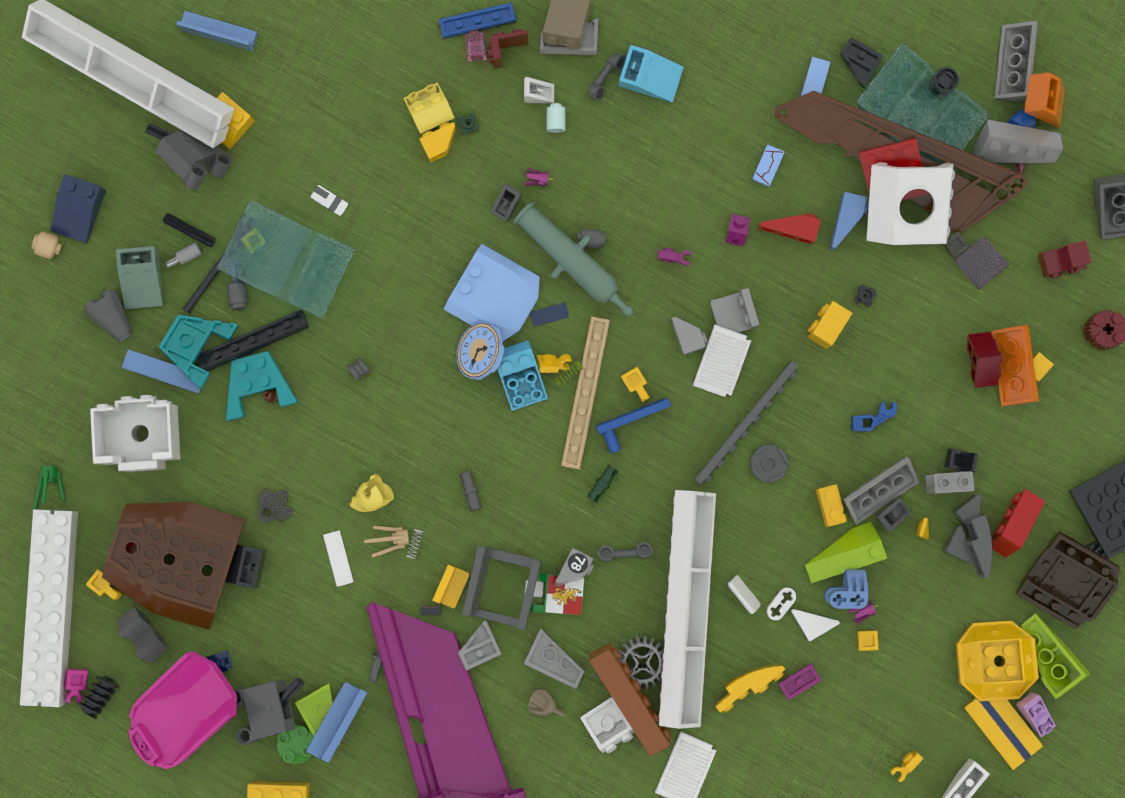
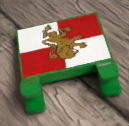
M538 574L537 581L546 582L544 605L531 604V612L582 616L585 577L581 580L556 587L554 583L558 575Z

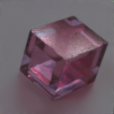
M470 31L469 34H465L468 61L487 60L484 32Z

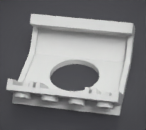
M883 162L873 164L871 167L867 241L890 245L946 244L947 237L950 234L948 224L952 213L950 200L953 197V189L951 188L955 176L953 164L945 163L936 167L887 166V163ZM924 189L933 198V210L930 216L917 224L904 221L899 211L902 198L911 190Z

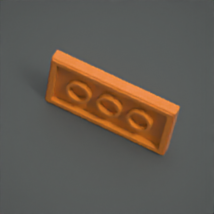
M1028 325L991 331L993 338L997 340L998 350L1003 354V362L1000 363L1001 377L998 379L1001 407L1039 401Z

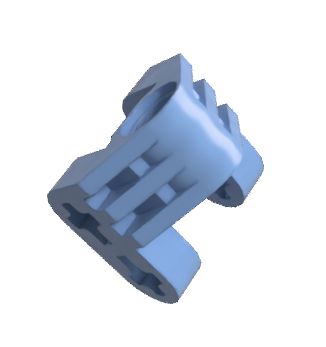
M846 569L842 587L833 586L827 588L824 593L825 600L837 609L864 608L868 603L866 570Z

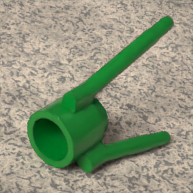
M41 467L33 510H37L42 485V504H45L48 483H54L55 479H57L61 499L65 501L61 472H57V467Z

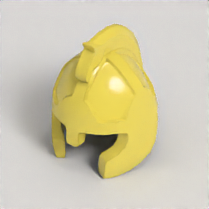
M375 474L370 477L368 482H364L359 486L356 496L352 497L350 506L359 512L376 511L389 504L394 499V494L390 486L383 483L381 477Z

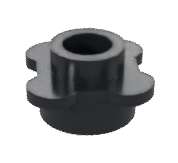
M860 285L854 300L856 303L861 302L866 307H869L873 304L872 300L876 295L875 289L865 287V285Z

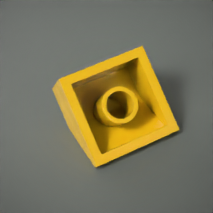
M222 92L217 99L234 108L231 122L228 124L229 129L226 139L222 142L227 148L231 149L255 121Z

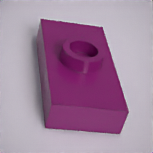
M809 663L780 681L778 685L789 701L820 682L821 679L812 664Z

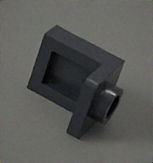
M948 448L944 467L974 473L978 454Z

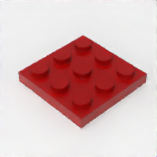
M916 138L859 152L869 196L871 167L873 164L883 162L887 163V166L923 167ZM914 189L906 193L901 201L928 195L929 192L924 189Z

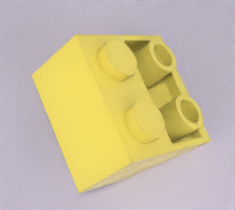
M438 83L427 85L424 89L412 92L403 98L420 134L454 119L448 101Z

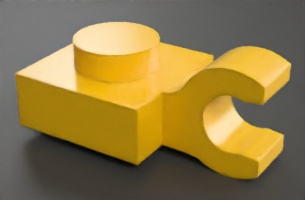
M550 354L536 356V364L540 373H558L559 369L570 370L569 364L565 363L572 361L568 354H564L557 359L555 355Z
M638 367L621 376L629 392L633 393L636 391L642 403L649 399L648 394L643 388L647 382Z
M97 569L86 585L99 596H103L106 593L113 600H118L122 593L102 578L103 571Z
M915 751L909 752L904 756L902 766L893 767L890 773L894 775L895 772L900 771L901 775L897 780L902 782L909 772L911 773L924 758Z

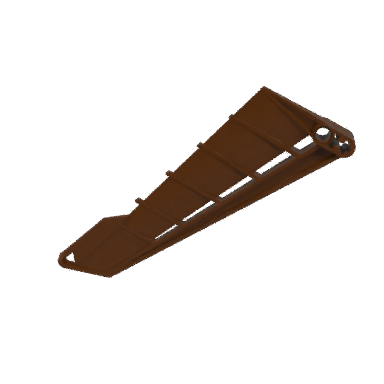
M811 91L782 103L774 109V116L815 143L839 144L848 151L844 154L846 157L852 154L861 161L860 151L896 143L892 139L880 134L882 131L901 141L916 138L920 150L943 160L942 163L937 164L920 155L923 167H936L945 163H951L977 176L972 181H969L955 173L952 181L953 197L950 200L952 213L948 226L958 235L997 207L1009 201L1027 186V179L1022 172L1011 170L816 91ZM784 108H787V117L780 114V111ZM855 119H857V120H859V121H862V122H864V123H866V124H868V125H870V126L876 128L877 130L875 131V130H873V129H871V128H869V127H867V126H865V125H863V124L857 122ZM1015 178L1020 179L1021 183L1019 185L1015 183ZM983 179L994 186L990 192L977 185V183ZM1007 183H1009V185L1011 186L1012 191H1010V189L1006 185ZM999 189L1006 190V195L1003 197H997L996 193ZM930 193L911 198V200L929 212V215L931 214L933 198Z

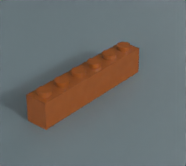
M608 643L590 653L589 662L649 756H652L670 746L672 735L667 727L659 726V713L657 711L654 712L651 708L650 699L641 692V685L638 680L632 678L629 666L620 659L621 654L616 647L613 648L611 643Z

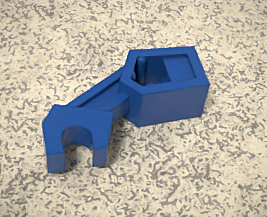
M881 402L877 412L878 415L875 417L872 415L852 416L851 431L871 432L888 418H893L897 412L896 402H891L890 410L885 408V402ZM863 419H870L869 427L863 428Z

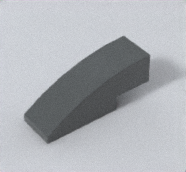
M978 514L965 520L971 539L966 540L965 544L978 577L987 578L990 575L992 563V539L986 515Z

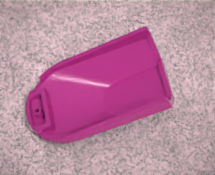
M194 651L184 654L138 698L129 715V718H131V729L128 730L136 753L147 764L163 769L181 764L236 716L237 694L216 663Z

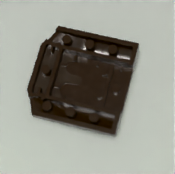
M1059 531L1052 537L1022 579L1016 594L1076 629L1080 624L1094 620L1115 593L1118 587L1120 567Z

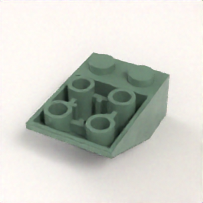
M155 246L116 249L117 270L124 308L137 309L163 306L160 250Z

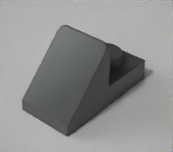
M899 497L875 516L885 529L891 532L911 511Z

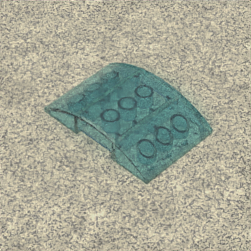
M901 43L856 101L857 106L861 110L963 150L990 113L961 90L957 91L954 89L948 96L943 98L934 96L929 89V81L935 74L930 69L932 66L905 44ZM885 133V134H886L888 137H890L893 141H895V142H900V141H901V140H899V139H897V138H895V137H893V136H891V135ZM919 149L920 155L937 164L943 162V160Z
M250 200L217 270L323 319L355 249Z

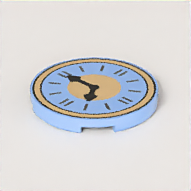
M480 322L472 325L465 331L457 348V364L462 374L471 379L482 380L491 372L494 373L504 354L500 330L492 324Z

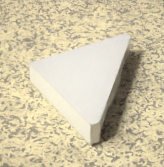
M795 609L790 610L809 642L840 624L839 621Z

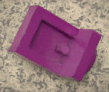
M732 214L725 242L744 246L750 218Z

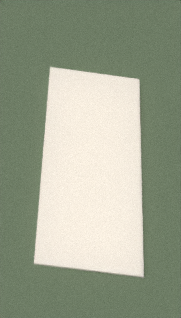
M340 530L324 534L323 537L337 587L353 583Z

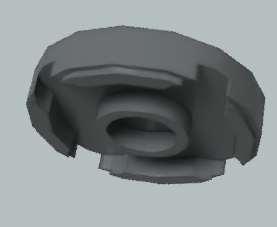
M767 444L757 448L750 458L752 474L762 482L772 483L780 480L788 469L786 453L775 445Z

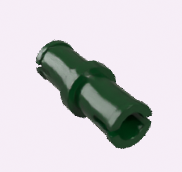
M608 465L600 479L597 478L596 485L587 497L598 503L605 490L610 488L609 484L619 471Z

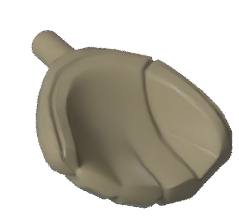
M537 689L531 694L528 704L529 713L544 717L554 712L564 717L565 713L556 708L555 700L546 689Z

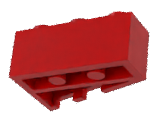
M1027 489L1020 493L1017 492L1013 496L1010 508L1004 513L1002 521L991 537L992 550L1005 558L1022 548L1045 503L1043 499Z

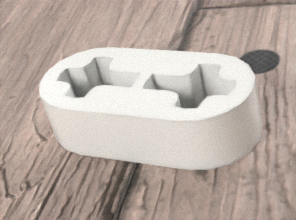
M782 588L767 606V616L772 620H780L795 602V591L791 588ZM790 591L791 600H785L782 604L781 601L784 599L783 592L788 593ZM780 604L781 607L778 609L780 614L778 616H771L772 611L770 609L772 607L776 608Z

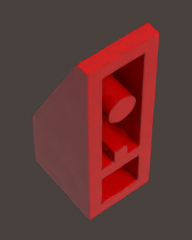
M806 213V215L764 221L759 224L758 229L813 244L816 240L821 220L817 219V216L814 214Z

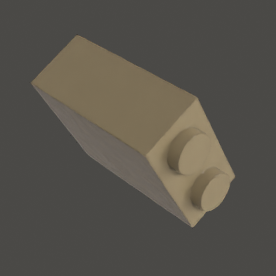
M551 0L542 31L543 42L550 45L566 46L570 49H580L591 11L590 0Z

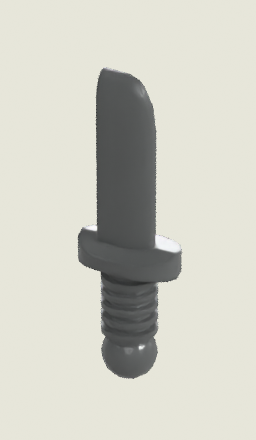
M378 649L376 654H372L374 662L369 679L373 683L376 682L382 663Z

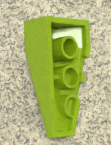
M871 522L851 528L846 534L806 563L805 568L810 582L814 583L845 573L846 569L854 570L887 559V556Z
M1037 613L1021 625V628L1035 639L1037 666L1041 679L1055 699H1058L1091 675L1081 661Z

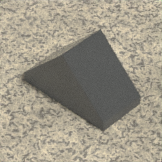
M505 183L491 213L507 222L521 201L522 193Z
M981 495L971 496L952 511L968 533L965 520L979 514Z
M962 526L953 527L942 551L965 563H973L965 544L967 539Z

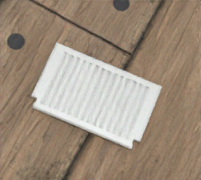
M714 325L693 386L723 397L726 394L732 396L751 340H746V335Z
M680 731L655 793L666 798H697L716 754V750L712 749L713 745Z

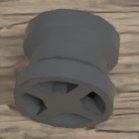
M360 357L356 359L354 364L347 366L357 381H360L363 375L371 373Z

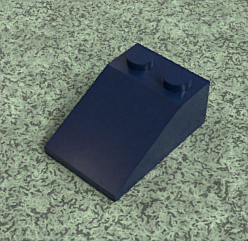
M64 174L57 194L50 231L87 243L106 190L99 185Z

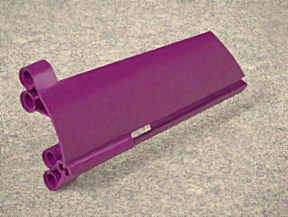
M370 602L366 608L417 787L418 798H526L524 788L511 790L470 673L465 670L458 655L461 648L456 634ZM410 717H415L421 721L426 744L421 745L414 741L408 720Z

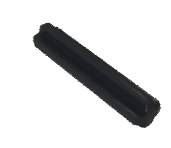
M169 213L163 218L165 224L209 247H212L216 241L214 237Z

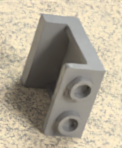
M971 471L924 475L926 494L974 491L973 472Z

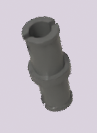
M472 471L461 473L460 477L465 490L463 494L467 497L469 510L481 509L482 506L477 494L479 490L478 487H475Z

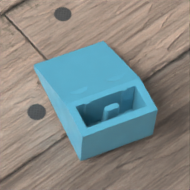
M630 45L618 86L673 103L684 67L649 50Z
M527 340L504 348L503 358L497 369L511 410L513 411L548 399L529 341Z

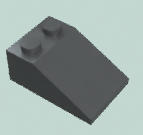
M1125 174L1093 179L1094 201L1100 238L1109 239L1125 236Z

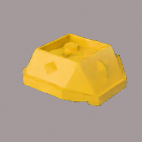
M1013 621L971 623L956 643L959 683L979 701L1019 699L1039 678L1035 639ZM996 656H1000L1002 659V663L998 667L994 664Z

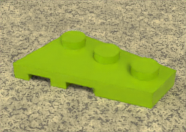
M329 683L295 702L313 737L333 704Z

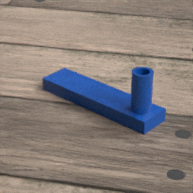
M663 398L595 426L599 434L603 433L610 453L621 450L614 428L668 408L671 405L668 398Z

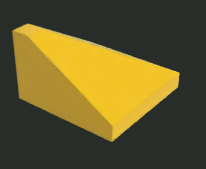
M920 518L915 535L926 540L929 538L928 518Z

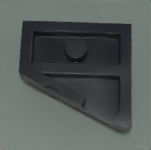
M850 37L840 54L862 88L866 87L883 58V55Z

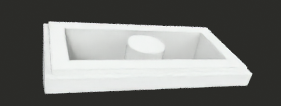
M736 575L727 582L726 585L750 614L755 613L761 604L741 578Z

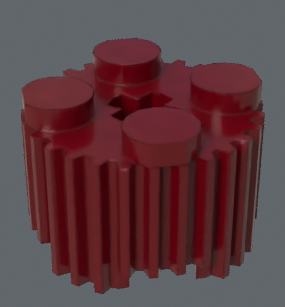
M1112 310L1093 314L1087 320L1088 323L1085 324V328H1083L1085 330L1083 332L1085 334L1084 338L1087 339L1086 341H1089V345L1092 344V347H1096L1098 350L1104 351L1119 346V344L1125 341L1124 316L1121 313H1116V311L1112 312Z

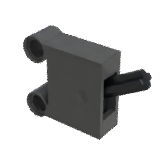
M149 123L145 130L146 133L161 140L155 152L170 166L172 171H175L183 179L184 184L190 189L195 190L200 187L207 174L204 167L209 166L210 173L215 177L221 178L225 176L232 163V158L218 146L212 148L183 130L172 134L152 123Z
M296 677L287 687L285 679L251 688L242 687L234 689L237 694V706H246L250 726L240 728L237 731L236 739L239 744H252L258 742L263 737L296 729L290 701L304 686V681Z

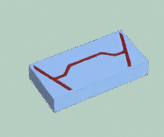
M767 144L752 180L770 187L785 152Z

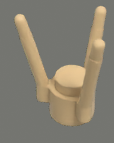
M373 526V529L392 531L395 533H392L390 537L364 540V543L393 541V544H397L373 553L372 557L405 548L404 545H409L408 530H403L402 527Z

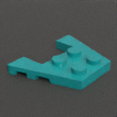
M178 315L159 345V349L202 390L210 373L193 364L212 333L230 341L238 329V324Z
M266 351L232 361L226 421L245 417L242 397L267 390H277L280 407L299 403L270 352Z

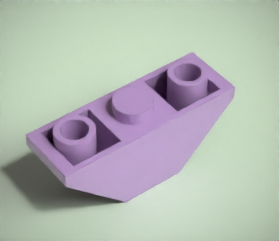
M1031 692L1016 704L1021 714L1040 737L1050 733L1056 726L1042 698L1038 694Z

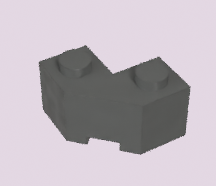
M135 606L116 620L119 626V634L123 638H129L136 647L135 653L141 660L145 659L151 663L168 649L163 636L158 631H154L153 627L149 624L150 620Z

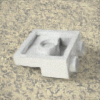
M612 697L580 717L602 753L614 751L617 748L616 744L621 741L623 743L628 742L633 738L632 734L635 733Z

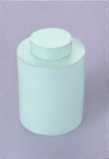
M560 103L550 104V107L546 108L547 132H565V107H562Z

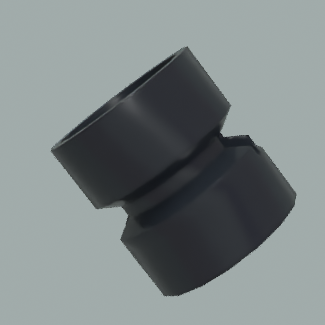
M950 67L939 69L929 81L930 92L936 97L943 98L948 96L959 84L958 73Z

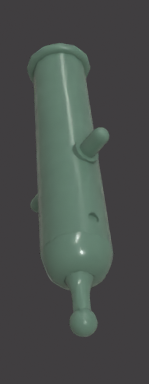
M534 202L527 204L513 220L514 225L519 224L557 262V267L551 273L552 279H556L563 271L567 272L594 300L600 303L610 301L616 304L625 316L629 317L633 314V308L626 305L617 295L618 284L614 277L584 252V247L590 242V236L585 235L579 243H574L534 207Z

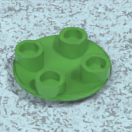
M295 725L296 729L278 735L277 750L285 762L300 764L312 756V754L307 752V748L313 739V735L307 727Z

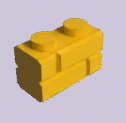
M837 484L815 489L825 527L847 522L846 516L843 514L844 509Z

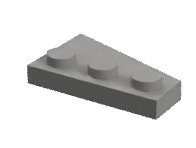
M598 18L587 23L580 49H570L566 46L543 42V33H541L540 54L597 55Z

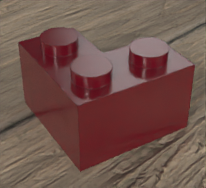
M1086 240L1068 244L1062 248L1038 255L1043 277L1050 276L1051 279L1061 277L1062 273L1067 271L1069 274L1078 273L1080 270L1086 269V265L1092 263Z
M991 332L968 334L967 351L971 359L970 377L974 387L997 386L998 379L1001 377L1000 363L1003 362V354L998 350L997 340L993 338Z

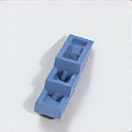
M128 349L122 368L200 393L201 389L176 365Z

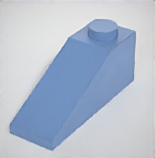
M848 192L843 193L829 250L833 251L863 214L867 213L869 203H866L867 197Z

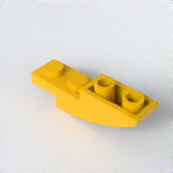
M770 665L738 676L724 686L729 693L715 703L714 706L720 713L723 710L727 712L734 706L733 702L738 698L741 700L749 694L747 690L751 689L755 694L757 692L761 694L769 687L767 685L772 680L777 681L784 675L783 671L785 668L782 665Z

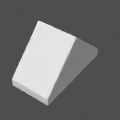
M525 77L524 102L554 103V84Z

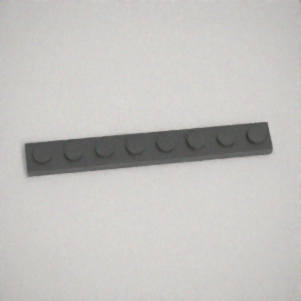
M791 361L696 476L694 479L699 485L702 482L706 484L713 476L711 471L714 468L719 469L725 461L723 459L725 454H731L737 447L734 443L738 438L743 439L749 432L747 427L751 423L754 425L760 419L761 415L759 413L763 408L767 410L773 403L771 398L774 394L779 395L785 388L783 383L787 379L791 380L796 375L797 371L795 369L798 366L796 363Z

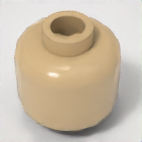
M40 232L39 235L35 234L31 249H34V254L37 256L52 259L55 254L59 255L62 244L58 243V236Z

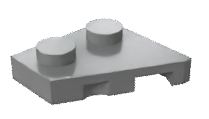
M486 620L483 621L458 652L466 671L501 655Z

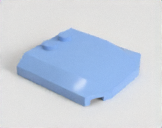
M481 244L450 295L444 310L471 326L480 322L496 326L501 332L503 343L521 330L539 297L540 277Z

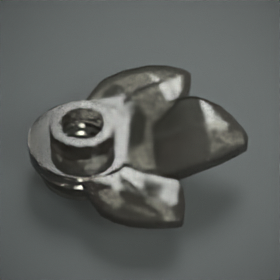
M263 489L258 496V503L260 505L258 509L259 519L266 523L274 520L284 521L288 519L294 512L292 508L286 506L288 492L280 490L271 494L268 489ZM267 509L271 511V515L269 517L265 516L264 514L265 510Z

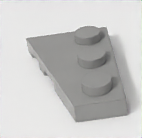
M541 629L539 630L524 664L577 689L584 670L549 638Z

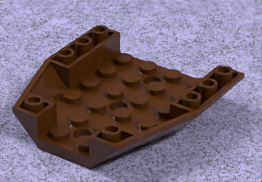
M191 502L126 503L110 546L102 578L153 614L209 630L245 519ZM134 542L137 545V551L129 553L126 550L127 543ZM170 553L175 556L173 564L165 563L164 556ZM203 566H212L213 573L210 576L204 575L202 573Z

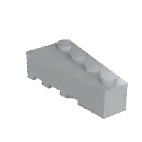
M988 119L974 145V155L994 163H1055L1063 150L1060 133Z

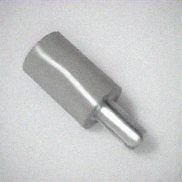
M195 242L175 252L176 257L166 261V265L171 267L179 262L183 265L201 256L202 252Z

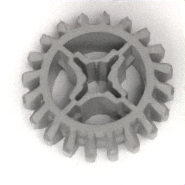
M639 636L636 637L637 643H633L632 639H629V647L626 644L622 645L626 649L625 652L619 650L620 654L623 655L620 659L625 664L628 654L632 656L635 660V664L631 669L632 678L634 680L637 679L640 685L644 683L646 689L649 688L648 682L650 681L653 686H656L655 678L660 682L662 681L658 675L663 672L661 670L663 667V656L661 654L664 653V649L658 651L661 644L658 642L653 646V638L650 639L649 643H647L646 636L643 637V642H640ZM637 647L650 648L644 655L637 654L633 649ZM655 653L658 658L656 671L649 664L650 659ZM635 656L642 658V660L646 658L645 662L650 669L643 666L638 667L639 662ZM641 670H645L651 675L647 678L634 677Z

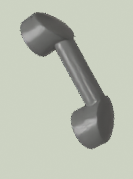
M616 53L608 58L607 64L597 79L590 85V96L592 99L599 101L603 98L605 88L601 84L612 68L621 70L624 67L626 61L624 55Z
M642 542L638 545L637 549L613 551L610 546H602L599 549L598 555L600 560L606 563L611 562L613 558L638 556L640 559H647L652 554V546L647 542Z

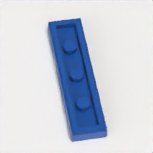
M512 2L439 19L443 39L516 22Z

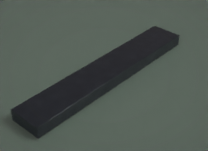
M299 310L202 352L197 359L201 369L208 372L309 328L304 312Z

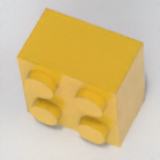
M834 301L830 304L826 303L817 314L820 318L812 322L807 331L810 334L807 338L827 350L834 344L853 313Z

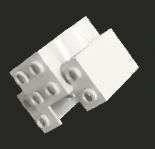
M141 395L140 399L125 396L121 397V400L115 401V407L109 404H98L97 408L90 409L93 464H118V471L135 472L166 469V461L181 460L178 406L172 404L171 401L158 400L156 396ZM145 426L149 431V435L145 441L140 442L137 439L136 433L140 427Z

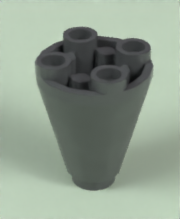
M110 288L100 295L102 299L96 302L93 299L85 304L83 312L120 343L132 335L130 332L131 327L117 291H112Z

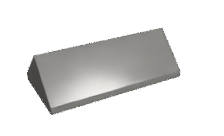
M1037 21L1002 25L995 90L996 100L1021 103L1026 101L1029 77L1033 73Z
M903 457L841 499V502L857 525L920 482L910 459Z

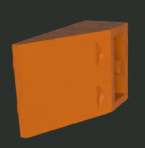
M1051 73L1030 75L1027 85L1025 113L1056 128H1060L1065 89L1061 78Z

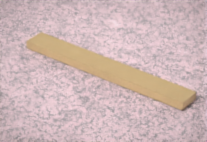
M591 316L582 360L583 370H580L561 464L563 467L578 470L581 467L610 323L608 319Z

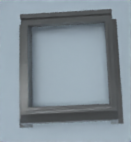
M478 546L462 615L476 616L526 630L542 560ZM489 558L531 568L520 619L478 609Z

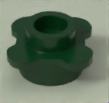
M474 113L458 118L463 134L479 129Z

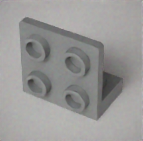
M749 288L743 289L739 293L710 301L716 325L737 333L759 326Z

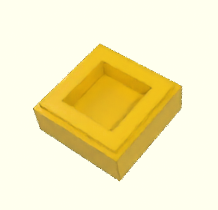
M877 630L857 631L858 651L879 650Z

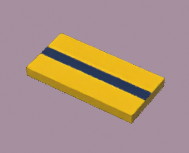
M974 698L963 707L1012 770L1043 747L1008 700L979 701Z

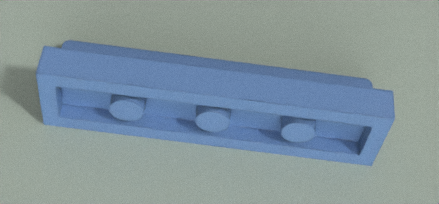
M184 11L181 22L177 21L176 23L181 31L253 51L258 35L257 31Z
M347 682L343 684L308 746V753L329 763L367 692L357 689Z

